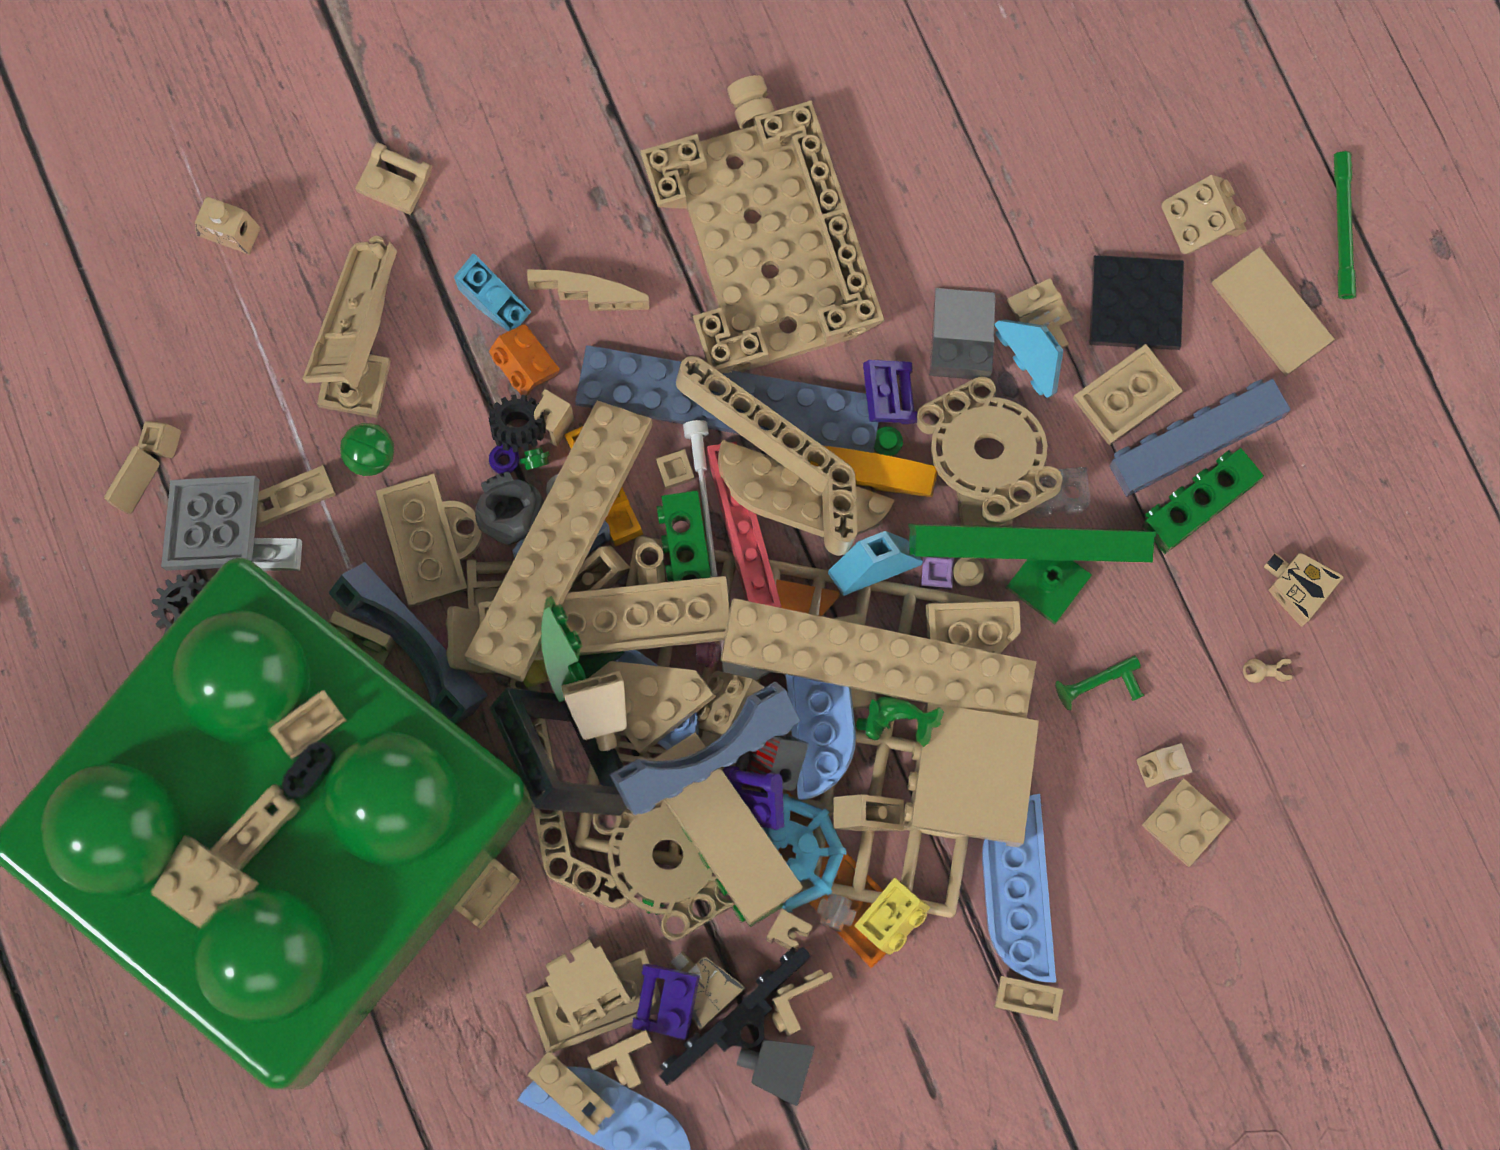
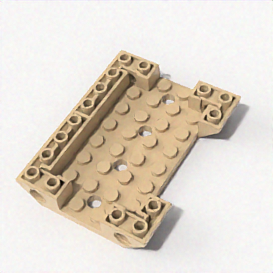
M812 101L754 117V126L700 141L698 134L640 151L657 207L685 208L688 210L719 307L694 315L693 320L707 363L720 373L744 372L848 341L884 322V317ZM731 157H739L742 159L743 165L739 169H731L727 166L726 162ZM754 210L761 215V219L757 223L751 224L744 219V215L748 211ZM766 265H774L779 270V273L774 278H767L761 271ZM787 319L792 320L797 328L792 333H784L779 327L780 323Z

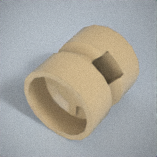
M753 75L741 78L727 88L730 101L737 108L735 115L740 129L754 126V117L775 111L771 100L766 98L768 96L767 87L762 76Z

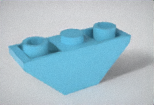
M475 254L470 256L454 276L458 290L477 309L506 331L519 327L531 313L530 309Z
M1006 319L996 322L994 325L998 329L995 332L997 338L1005 347L1009 345L1015 353L1013 356L1015 363L1022 371H1028L1033 378L1030 382L1035 391L1040 396L1044 394L1046 398L1057 393L1064 350L1049 329L1043 325Z
M883 531L858 541L829 569L828 575L842 595L845 596L921 566L923 561L920 557L909 554V541L907 539Z

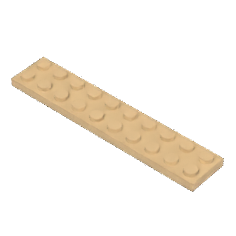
M598 400L596 401L464 655L467 662L513 679L524 681L542 645L541 624L546 598L552 596L556 605L563 604L653 426L652 418Z
M735 598L731 602L720 660L922 703L947 705L1027 718L1036 661Z

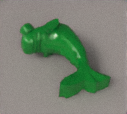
M884 696L876 701L874 699L871 700L868 718H858L856 727L858 730L865 731V734L870 739L878 740L881 737L882 731L886 728L890 729V723L895 719H917L916 739L925 747L930 742L932 729L941 725L944 711L938 707L926 713L906 700Z

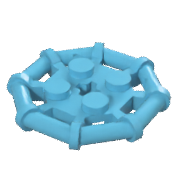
M783 794L784 827L778 830L763 827L762 829L777 850L780 847L786 848L787 844L793 846L792 851L796 853L795 859L789 858L786 862L799 882L809 879L814 885L795 894L783 903L782 909L792 913L793 909L824 895L829 896L833 892L831 887L843 855L847 854L846 848H843L828 815L830 812L826 808L820 809L791 798L789 794ZM790 811L813 820L808 827L789 820ZM819 825L829 845L827 848L820 849L813 835V831ZM819 857H829L823 876L820 878L814 874Z

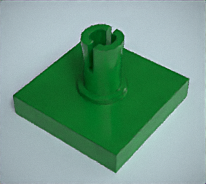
M1027 559L1006 586V589L1055 625L1092 574L1071 560Z

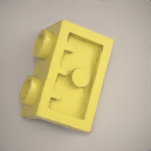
M894 878L854 926L880 950L891 955L904 946L907 941L906 937L912 929L919 927L925 921L930 906L919 899L902 882Z

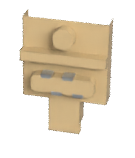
M1051 278L1007 299V303L1017 321L1046 326L1062 348L1069 345L1060 325L1068 321L1072 322V318Z

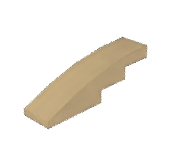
M527 269V281L530 290L558 289L560 300H588L590 311L650 310L649 295L621 283L592 275L561 270Z

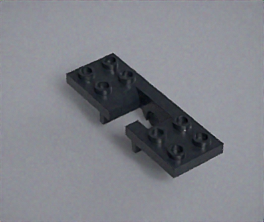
M803 946L798 951L795 947L787 951L779 960L782 965L774 972L769 968L758 977L756 983L759 986L745 997L742 1003L722 1021L716 1023L703 1036L697 1032L684 1044L688 1050L679 1058L673 1054L659 1066L663 1070L659 1075L663 1082L669 1086L715 1044L724 1053L731 1046L755 1048L760 1045L764 1038V1017L772 1010L765 999L811 958L810 953ZM751 1024L758 1028L759 1038L754 1043L743 1041L741 1030L744 1026Z

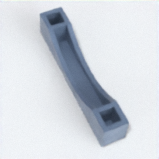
M365 562L341 574L329 591L331 597L349 616L363 620L390 635L405 650L424 678L429 691L431 705L455 725L472 715L488 696L487 693L466 671L453 669L449 666L446 656L447 650Z
M774 682L749 696L731 727L718 740L705 749L687 757L670 761L637 759L610 774L625 806L634 815L638 813L644 814L651 811L656 806V803L661 800L679 795L683 788L691 783L704 781L711 775V772L721 766L727 767L734 764L738 757L744 753L762 748L766 744L765 741L776 735L787 734L793 729L795 724L801 721L786 690Z

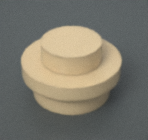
M961 558L956 562L953 569V576L956 582L964 587L976 586L981 582L984 575L983 565L976 558Z

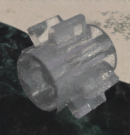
M833 893L830 894L828 900L822 898L816 910V914L822 916L820 924L839 932L842 931L844 925L850 927L856 915V911L850 909L852 901Z

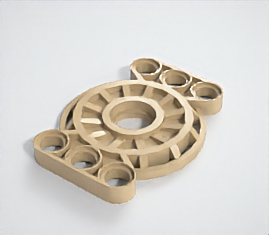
M977 377L920 407L917 415V425L923 433L933 434L931 454L933 464L939 476L949 487L960 494L984 500L982 507L983 519L988 524L998 526L1056 496L1061 490L1062 475L1057 468L1045 466L1048 445L1045 432L1036 417L1016 402L995 397L996 385L990 378ZM978 387H986L990 390V394L986 397H979L974 393V390ZM953 400H959L964 403L965 407L962 410L954 411L949 408L948 404ZM1003 407L1012 409V410L1018 412L1020 415H1017V414L1014 413L1013 411L1008 410V409H1005V408H1003ZM930 413L937 415L939 421L935 424H927L922 418ZM1026 420H1028L1035 427L1037 432L1032 431L1030 425L1026 422ZM991 438L1001 442L1004 446V451L998 458L984 459L976 453L974 446L981 439ZM1040 440L1043 449L1042 455L1036 454L1037 443ZM936 442L942 446V456H937ZM1050 476L1056 480L1057 484L1054 487L1047 488L1040 484V479ZM1024 490L1030 494L1031 498L1024 502L1015 499L1014 493ZM993 504H999L1005 511L1003 514L996 516L988 512V507Z
M664 799L656 803V806L651 811L644 814L638 813L634 815L630 810L626 809L620 816L615 815L616 823L610 828L602 827L598 822L600 814H594L593 825L595 829L603 835H612L609 841L608 863L610 874L617 888L627 900L640 909L664 915L661 922V931L667 939L677 941L684 938L735 904L733 900H725L720 896L719 887L715 882L717 877L712 876L713 871L711 868L707 869L699 857V850L693 842L691 843L688 840L681 824ZM617 835H623L621 841L616 840ZM663 840L676 842L683 851L681 864L671 870H664L658 867L652 857L654 847ZM614 847L619 849L618 860L620 866L618 867L614 866ZM618 875H623L625 882L631 888L629 892L621 884ZM638 895L644 900L654 903L653 907L640 902L634 896ZM698 900L707 901L711 907L710 913L705 917H699L693 912V904ZM660 905H669L667 909L660 908ZM678 917L683 921L684 929L681 933L672 934L667 930L666 922L669 918Z

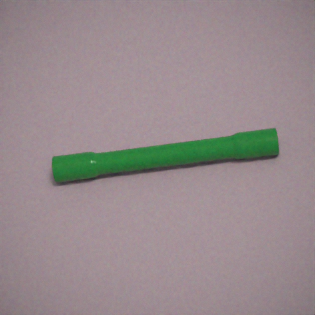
M1343 151L1333 155L1337 203L1338 298L1353 299L1356 298V271L1354 269L1351 197L1352 154Z

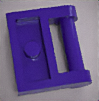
M867 360L864 362L863 369L869 422H895L905 425L917 423L918 412L914 411L910 374L913 372L912 362ZM897 375L899 376L902 411L900 410Z
M732 765L723 768L722 771L761 827L773 830L784 827L782 777L779 774L768 773L763 775L747 772ZM741 783L763 787L767 793L742 789Z
M643 964L641 974L644 975L637 1017H633L632 1028L687 1039L689 1037L700 975L653 964ZM662 978L665 981L658 1019H649L656 979Z

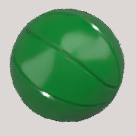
M361 423L351 427L345 433L340 444V454L349 470L358 475L373 476L383 472L392 462L394 443L390 434L381 426L373 423Z

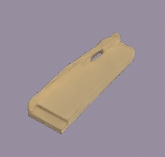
M373 236L369 239V243L359 242L351 247L302 378L306 383L345 381L352 388L358 387L381 323L380 319L388 279L397 254L391 242L387 246L382 237Z

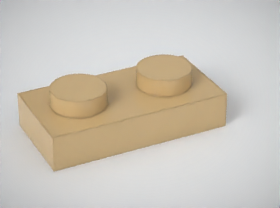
M1000 976L994 1008L1057 1021L1063 989Z

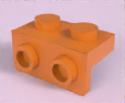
M526 324L498 336L489 350L494 363L501 368L510 380L513 388L520 395L528 396L535 386L556 377L560 371L559 367Z

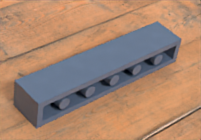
M1260 379L1247 386V392L1239 396L1236 393H1232L1219 401L1221 405L1213 409L1206 406L1193 414L1194 419L1184 423L1183 419L1178 420L1167 427L1168 432L1160 436L1157 433L1150 434L1140 441L1142 445L1132 450L1130 446H1127L1117 451L1109 467L1126 498L1285 418L1291 409L1274 379L1265 383Z

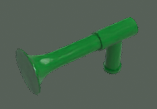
M1132 656L1074 684L1064 685L1059 681L1055 682L1059 699L1067 710L1072 709L1071 704L1079 695L1122 677L1132 701L1145 696L1132 673L1141 668L1136 656Z

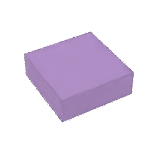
M923 557L921 587L952 590L954 558Z

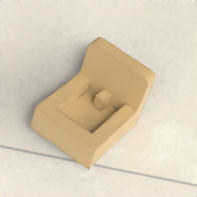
M1182 743L1153 751L1137 759L1140 773L1147 788L1193 772Z

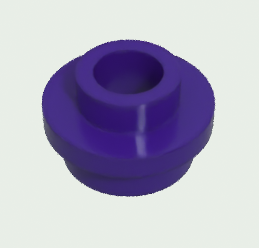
M503 445L500 447L496 446L489 454V464L498 474H503L507 471L512 473L519 465L518 452H513L512 447L506 451L503 450ZM502 456L510 458V461L505 465L499 463V459Z

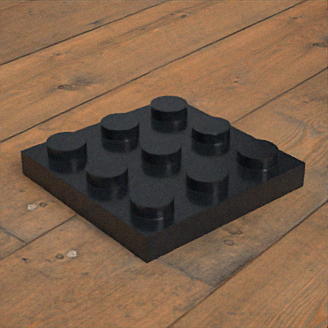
M1094 255L1090 345L1141 348L1147 344L1152 349L1180 350L1182 341L1184 260Z

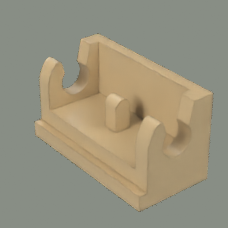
M544 389L542 399L534 411L535 420L540 418L541 413L544 411L546 430L550 432L551 436L550 443L557 447L575 419L570 403Z
M323 690L269 730L293 760L308 745L318 742L346 722V720Z
M493 858L454 906V909L478 928L482 929L521 880Z
M782 909L769 931L766 941L771 944L774 941L789 950L792 947L797 949L798 942L790 938H796L795 932L800 936L808 937L813 926Z

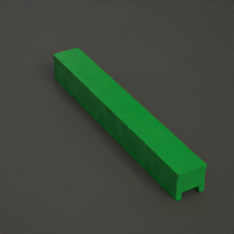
M908 524V528H910L909 554L915 557L1153 563L1154 537H1156V532L1133 529Z

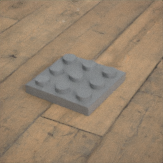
M253 475L170 480L161 567L166 571L221 568L224 563L234 558H245L252 561L260 479Z

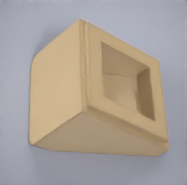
M145 421L137 447L146 453L173 458L181 431L167 423Z

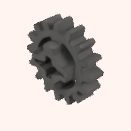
M192 574L189 575L187 581L181 575H177V582L174 584L168 579L165 580L168 587L166 590L157 588L156 591L161 597L160 599H152V603L158 609L152 611L151 614L155 618H161L156 623L159 629L166 627V632L170 628L172 623L167 617V611L174 614L175 622L182 614V611L177 607H185L187 603L190 604L197 596V591L200 592L207 584L204 579L196 583V577ZM180 591L179 594L171 598L176 592Z

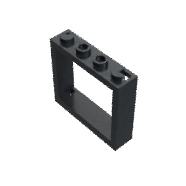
M506 688L489 707L535 809L620 816L627 809L610 774L624 767L616 749L600 751L596 737L587 740L583 739L565 700L559 702L554 693ZM530 717L571 722L601 786L560 782Z

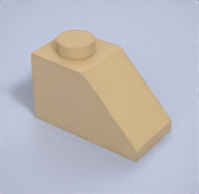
M863 794L834 797V829L851 831H904L903 799Z

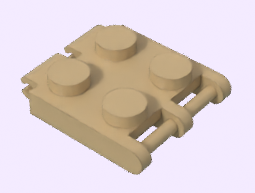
M590 940L570 950L575 959L572 963L563 954L545 965L550 973L545 979L576 1034L582 1031L581 1027L598 1017L601 1019L605 1018L607 1012L625 1002L627 1005L632 1002L601 946L595 949ZM618 995H621L620 998L602 1008V1004L608 1002L609 1000H612L614 997ZM596 1009V1012L580 1020L579 1022L576 1021V1019Z

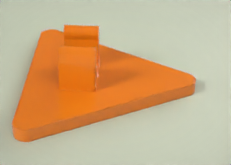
M776 579V589L781 608L809 614L815 587ZM822 588L818 616L822 617L839 598L838 591Z

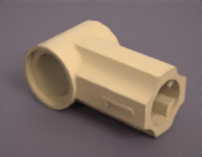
M654 542L641 544L636 551L635 561L639 585L665 583L663 551L661 547ZM645 552H653L657 555L658 560L655 564L646 565L641 561V556Z

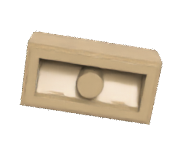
M137 446L133 447L106 492L104 499L119 510L131 514L160 463Z

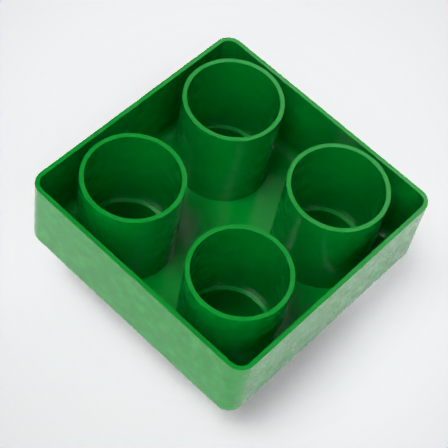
M234 558L222 565L0 826V866L261 1084L270 1089L300 1090L308 1087L315 1081L454 910V906L493 858L495 859L520 829L532 813L533 803L521 778L508 766L254 562L245 558ZM324 690L346 722L318 741L327 744L334 751L336 760L315 791L308 798L298 800L292 798L284 791L282 781L285 773L299 756L292 760L269 729ZM316 751L312 757L315 758V763L320 762L323 764L325 762L324 752L320 754ZM304 777L301 780L295 778L292 781L295 785L294 790L296 788L302 790L305 787V784L302 782ZM274 784H277L284 791L283 795L288 800L293 799L300 806L299 811L290 820H287L240 870L258 883L255 889L240 898L229 899L218 905L217 910L208 917L204 924H201L200 928L151 894L185 835L195 839L211 850ZM273 804L266 811L273 817L279 809Z

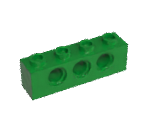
M1242 448L1238 449L1235 453H1232L1231 450L1225 452L1216 460L1218 465L1211 471L1207 468L1203 469L1192 478L1195 482L1187 489L1184 486L1179 487L1169 496L1171 501L1164 507L1157 504L1145 514L1148 519L1142 527L1144 530L1156 532L1154 542L1164 554L1168 553L1258 484L1264 477ZM1218 475L1229 477L1231 486L1224 487L1220 485L1217 479ZM1194 494H1204L1208 499V504H1198L1194 499ZM1170 512H1181L1184 516V522H1174L1170 517Z
M698 490L662 495V505L657 506L659 524H665L667 535H661L663 554L669 553L671 564L665 565L667 582L711 578ZM679 521H685L690 527L686 532L679 533L673 529L674 524ZM684 550L694 554V558L689 562H681L677 556Z

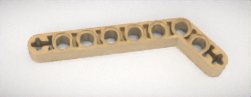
M694 356L686 357L682 360L676 378V386L679 391L821 492L823 498L825 547L834 555L846 554L851 549L858 531L856 483L853 468L704 360ZM711 391L718 392L720 395H715ZM736 409H741L745 413L738 412ZM760 426H765L769 430L761 429ZM784 444H790V445H792L794 448H789V447L785 446ZM809 461H813L817 463L819 466H814L810 464ZM834 479H839L844 484L837 483ZM834 506H839L845 511H839Z
M511 678L510 687L521 689L517 686H521L522 681ZM540 684L528 687V690L541 692ZM538 718L532 723L539 738L545 741L544 749L556 773L547 719ZM533 805L544 870L552 881L610 909L618 910L625 907L629 902L625 896L622 900L616 899L614 903L610 902V895L601 891L600 897L596 896L601 889L603 879L607 880L604 884L606 888L615 890L617 886L612 876L572 857L564 811L554 810L550 814H543L540 812V809H535ZM558 829L561 831L562 838L558 844L550 845L546 843L545 836L549 830ZM558 859L565 860L568 864L567 871L561 876L553 875L551 872L552 863ZM585 873H592L596 877V883L591 889H582L579 886V879ZM620 880L621 884L629 892V889L627 888L626 884Z

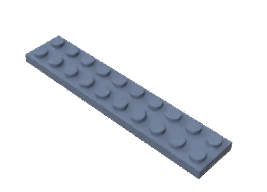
M586 345L575 400L576 406L593 408L598 400L656 420L685 424L694 420L707 421L708 429L739 434L679 391L676 386V378L681 361ZM738 371L722 373L821 445L873 453L878 422H869L866 394ZM711 391L715 395H720L718 392ZM736 409L738 412L745 413L741 409ZM760 426L761 429L769 430L765 426Z

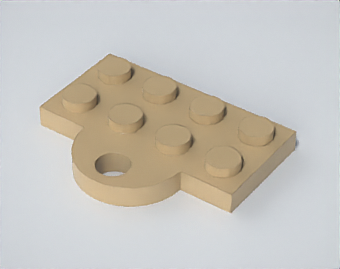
M435 474L376 490L408 606L414 607L467 591V583L460 561L473 555L482 540V531L477 526L475 511L459 501L443 502ZM463 520H471L475 524L473 532L468 535L460 534L458 532L459 523Z

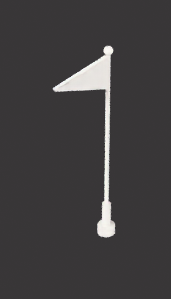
M694 420L683 425L684 436L686 439H691L694 467L699 475L711 577H717L704 471L707 470L703 438L709 435L707 421ZM723 640V641H719L721 654H722V649H723L724 640ZM722 661L723 672L752 678L755 681L771 673V671Z

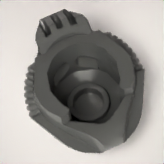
M508 471L482 482L481 486L484 494L477 501L475 510L476 523L479 529L494 540L507 545L526 538L544 503L543 497L536 487L519 479L513 480Z

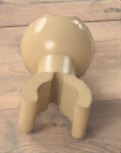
M1250 659L1243 667V674L1249 682L1253 683L1261 682L1265 677H1275L1281 682L1289 681L1292 679V675H1284L1281 671H1277V669L1282 665H1289L1291 660L1282 659L1276 664L1266 665L1259 659ZM1246 668L1249 669L1250 674L1246 673Z

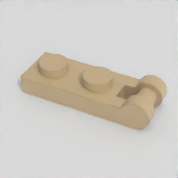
M322 465L259 491L256 527L266 526L274 520L335 496V491L325 467ZM271 500L274 508L266 511L264 503Z
M277 784L272 785L211 851L238 870H241L283 824L299 811L300 806L293 799L288 800L283 795L284 791ZM274 804L279 810L272 817L266 810Z
M550 1051L528 1074L537 1085L593 1136L600 1129L598 1127L599 1124L606 1117L609 1119L615 1112ZM591 1102L596 1107V1110L588 1117L582 1110Z

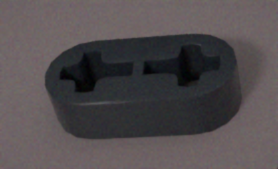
M314 742L308 745L285 773L282 781L284 791L292 798L298 800L308 798L332 768L336 760L334 751L323 742ZM316 751L320 754L324 752L323 756L326 760L323 764L320 762L315 763L316 760L312 756ZM304 777L302 782L305 784V787L302 790L299 788L294 790L295 785L292 781L295 778L301 780Z

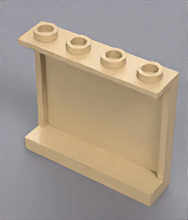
M927 703L923 712L927 713L940 707L944 714L941 719V725L932 729L929 744L923 747L918 741H914L912 759L917 761L915 772H910L908 780V790H912L911 803L906 802L904 810V821H908L907 830L912 831L914 828L1005 842L1006 846L1020 847L1024 844L1039 720ZM916 720V729L918 728V720Z

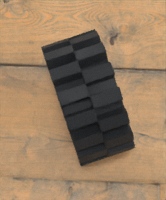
M516 394L511 395L512 400L509 401L504 397L501 399L502 405L496 402L494 410L491 409L489 412V424L493 440H495L496 445L499 447L503 445V450L506 451L510 447H512L513 452H518V447H523V450L527 451L529 450V444L534 448L538 445L537 440L542 441L544 438L543 433L546 432L543 412L540 418L537 420L534 418V411L539 403L536 404V400L532 397L528 401L527 395H521V399H517ZM516 419L529 421L521 427L507 426L510 421Z

